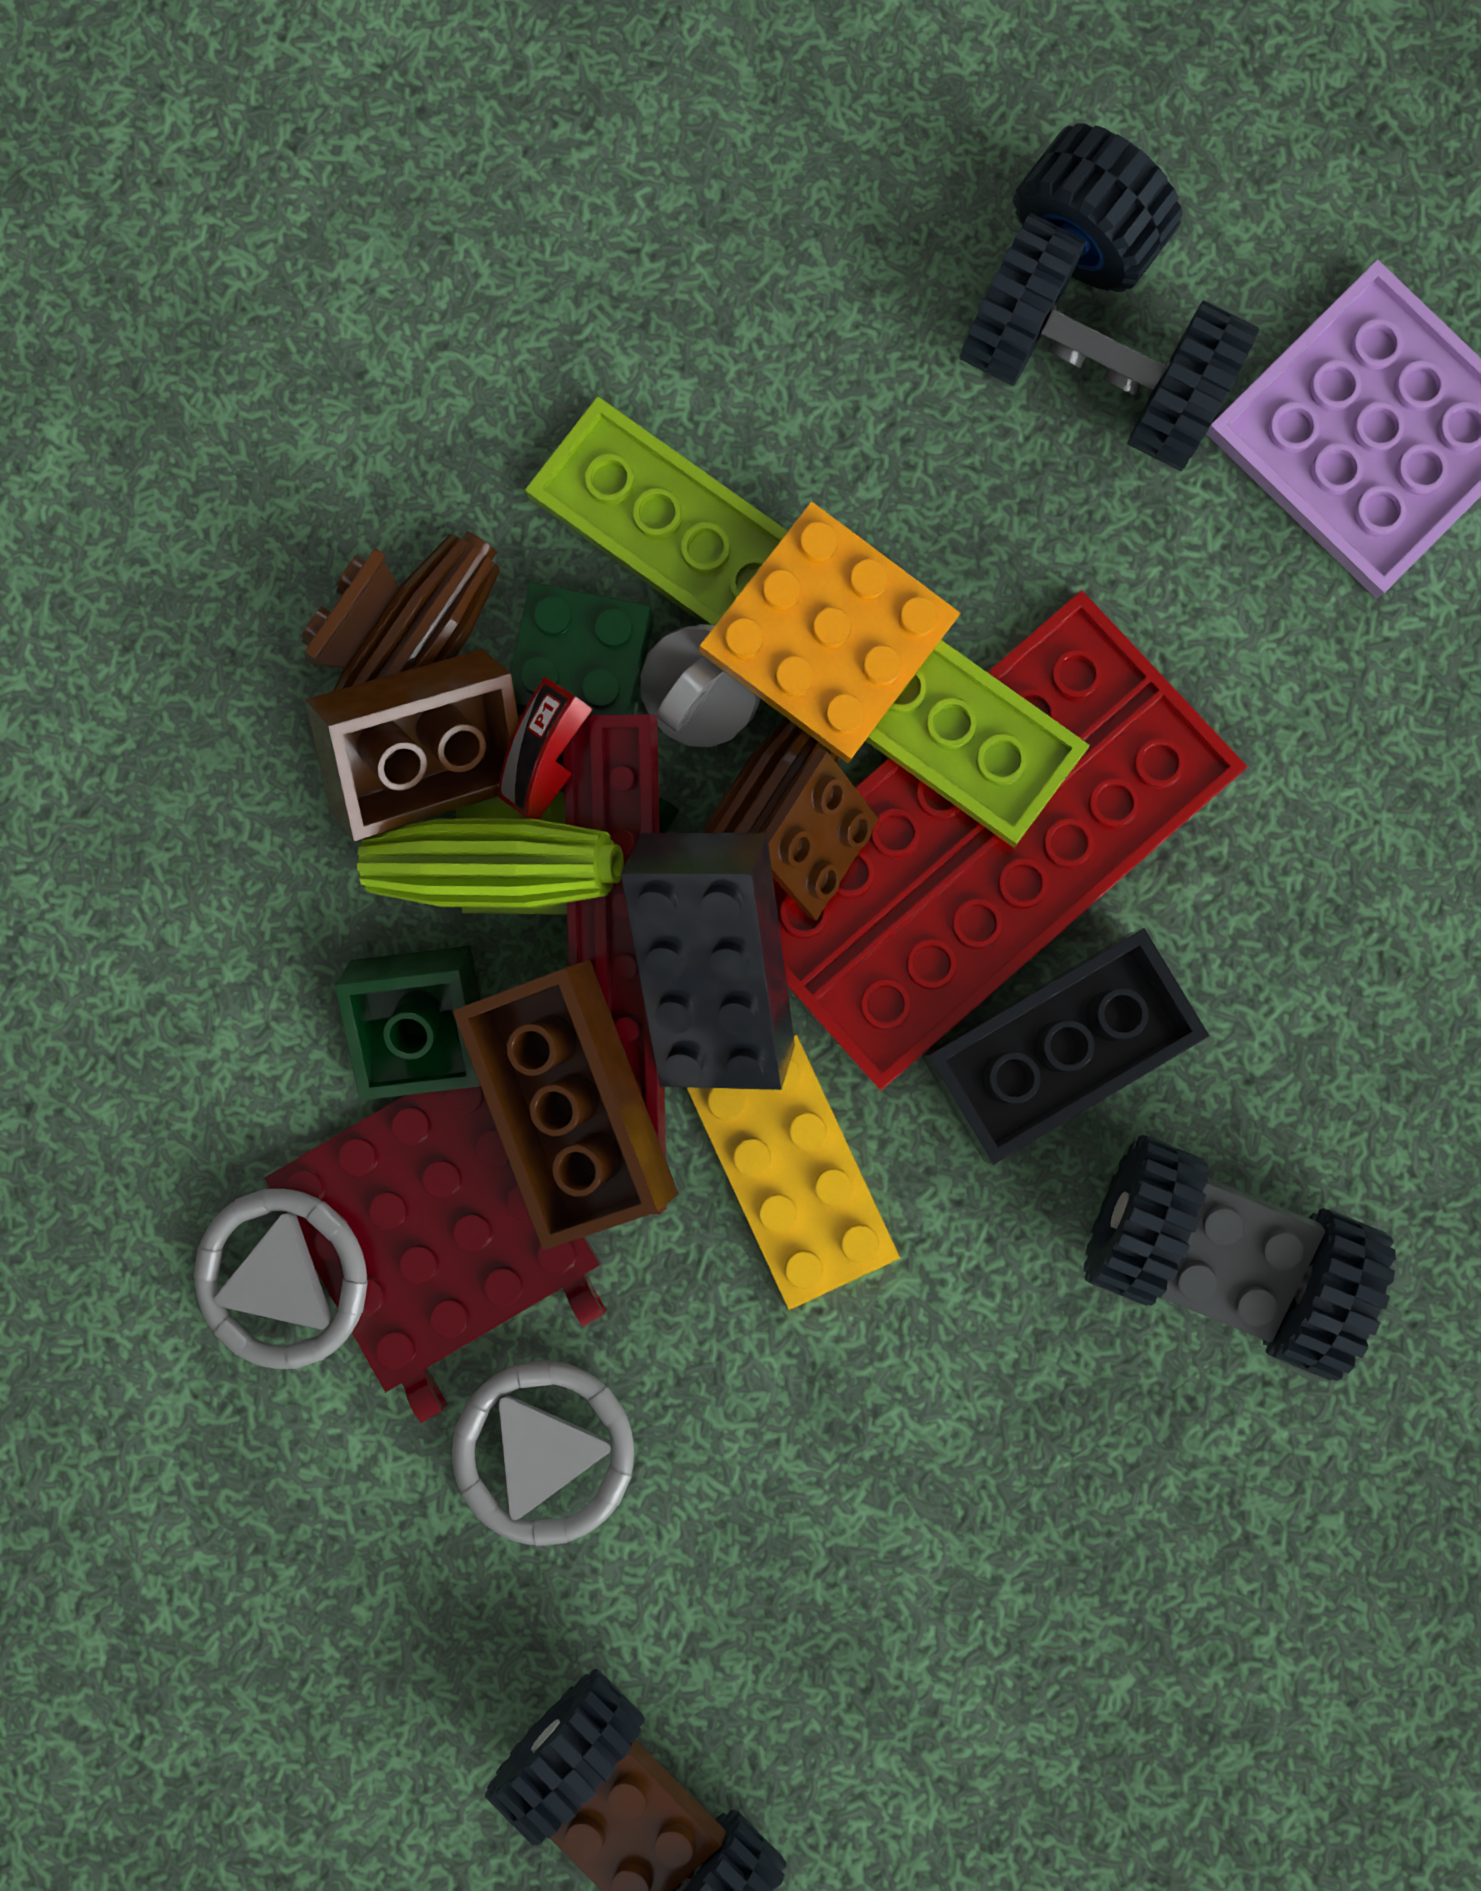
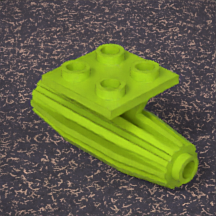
M564 791L558 792L540 819L525 818L499 797H494L456 809V818H439L412 823L363 838L357 853L359 855L357 871L360 873L359 880L361 885L365 886V890L368 893L439 907H462V913L567 915V902L608 895V892L612 890V883L620 882L622 878L621 873L624 869L622 849L618 844H614L611 841L608 832L565 824Z

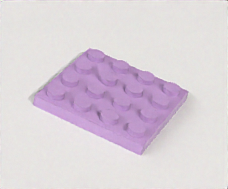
M1377 259L1210 425L1206 434L1377 599L1481 497V358Z

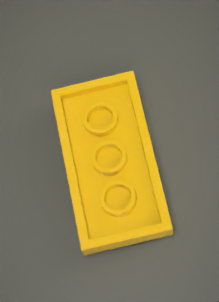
M797 1035L794 1036L795 1047L782 1090L686 1087L788 1310L900 1259Z

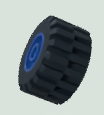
M1076 123L1074 127L1070 125L1064 127L1015 190L1016 194L1013 196V204L1017 209L1015 213L1022 226L1030 213H1033L1087 241L1071 277L1104 291L1125 292L1126 289H1132L1178 230L1181 224L1179 219L1182 217V207L1177 201L1179 197L1174 187L1168 182V177L1148 155L1122 136L1116 135L1106 128L1097 125L1091 127L1086 123Z

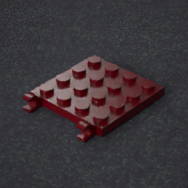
M481 1086L404 1095L264 1178L270 1189L296 1190L325 1201L347 1221L362 1249L368 1280L364 1310L352 1335L385 1393L402 1383L409 1405L420 1423L443 1411V1408L448 1405L428 1370V1367L561 1288H563L567 1300L582 1327L601 1317L607 1311L586 1273L601 1265L586 1236L546 1250L542 1249ZM296 1215L314 1267L338 1308L344 1276L337 1251L332 1242L311 1225L307 1219Z

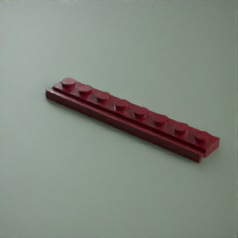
M589 715L563 750L564 768L572 773L564 784L565 824L608 832L611 841L614 844H618L622 849L625 867L641 833H660L657 715ZM621 878L619 883H612V890L606 896L567 902L568 967L589 959L591 960L666 1159L665 1087H660ZM665 1205L661 1210L653 1214L660 1215L667 1209V1205Z

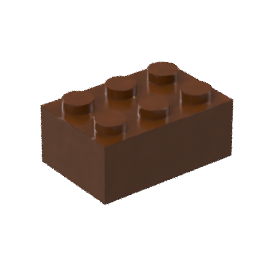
M483 649L305 699L330 812L353 841L498 796L504 759L519 720L511 673Z

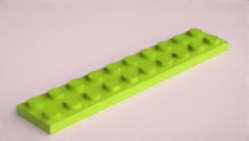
M598 396L525 489L531 501L704 625H716L788 532ZM942 640L865 740L1013 848H1015L1090 746Z

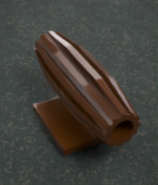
M467 531L461 539L456 535L449 534L400 586L397 585L385 564L386 555L377 548L373 550L367 560L356 555L336 584L338 586L336 592L342 597L332 612L321 606L301 635L303 638L302 642L308 646L304 651L305 660L314 667L324 665L343 668L333 690L336 691L456 657L469 639L500 572L498 565L492 561L497 554L496 550L471 532Z
M785 717L750 755L701 833H767L773 879L778 882L807 917L817 920L829 899L837 892L842 878L860 849L868 842L872 830L879 819L838 766L840 758Z

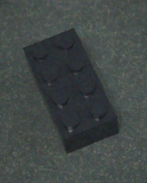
M641 833L621 876L660 1087L782 1090L795 1047L767 833Z
M1142 928L1116 940L924 1054L922 1058L983 1161L995 1165L1208 1038L1210 1035L1145 928Z

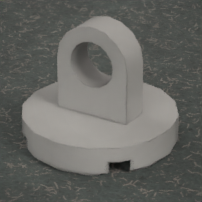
M698 624L697 626L682 627L668 633L648 652L640 674L641 698L648 714L657 715V726L668 737L687 746L713 747L732 740L754 718L761 698L699 653L700 644L715 625Z

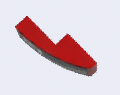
M544 677L526 706L511 738L501 771L497 797L523 817L540 819L572 774L558 764L556 760L590 714L592 708L575 695L547 677Z

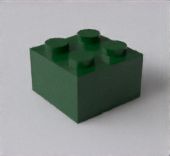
M530 581L510 670L517 714L522 716L544 677H547L592 708L589 715H634L641 684L640 674L646 660L654 622L651 606Z

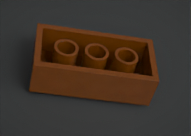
M590 959L452 1011L543 1250L656 1213L679 1194Z

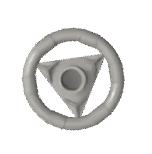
M261 1189L236 1198L235 1201L226 1206L212 1220L200 1241L193 1274L200 1310L214 1336L236 1356L238 1355L253 1364L273 1369H298L322 1361L336 1351L353 1332L363 1313L368 1285L363 1252L347 1221L325 1201H321L307 1193L290 1189ZM273 1211L287 1212L277 1219L219 1291L218 1279L223 1246L236 1227L243 1222ZM296 1215L307 1219L311 1225L331 1241L340 1258L344 1278L338 1312L334 1319L319 1281L320 1276L314 1267ZM226 1308L325 1330L318 1336L288 1346L271 1345L255 1339L253 1335L229 1315Z
M543 1360L519 1363L500 1371L483 1383L466 1402L454 1429L452 1464L460 1495L476 1518L485 1526L502 1537L518 1543L535 1546L564 1544L588 1534L602 1524L616 1507L620 1505L632 1477L634 1441L626 1411L608 1386L587 1371L570 1364ZM552 1384L571 1389L587 1399L588 1403L607 1427L610 1440L507 1394L518 1388ZM498 1401L509 1513L499 1506L479 1478L475 1463L476 1440L490 1409ZM611 1450V1463L597 1492V1496L585 1508L567 1518L537 1521L522 1519L524 1515L598 1462Z

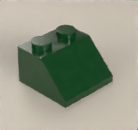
M471 946L356 959L349 962L336 982L335 990L359 1100L481 1086L452 1012L481 1000Z

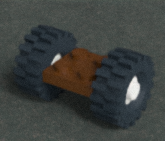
M597 1669L592 1670L589 1675L585 1674L582 1676L574 1687L571 1686L562 1695L561 1699L527 1731L528 1734L524 1739L518 1742L509 1753L510 1757L500 1765L496 1771L497 1775L490 1781L487 1787L488 1791L485 1793V1798L532 1846L534 1844L536 1846L541 1844L546 1837L550 1838L601 1891H773L782 1884L785 1876L782 1872L786 1868L784 1857L739 1811L730 1810L727 1815L722 1813L714 1819L636 1740L641 1731L640 1726L644 1723L645 1718L643 1714Z

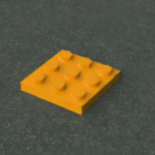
M811 501L700 644L699 653L848 764L961 613Z

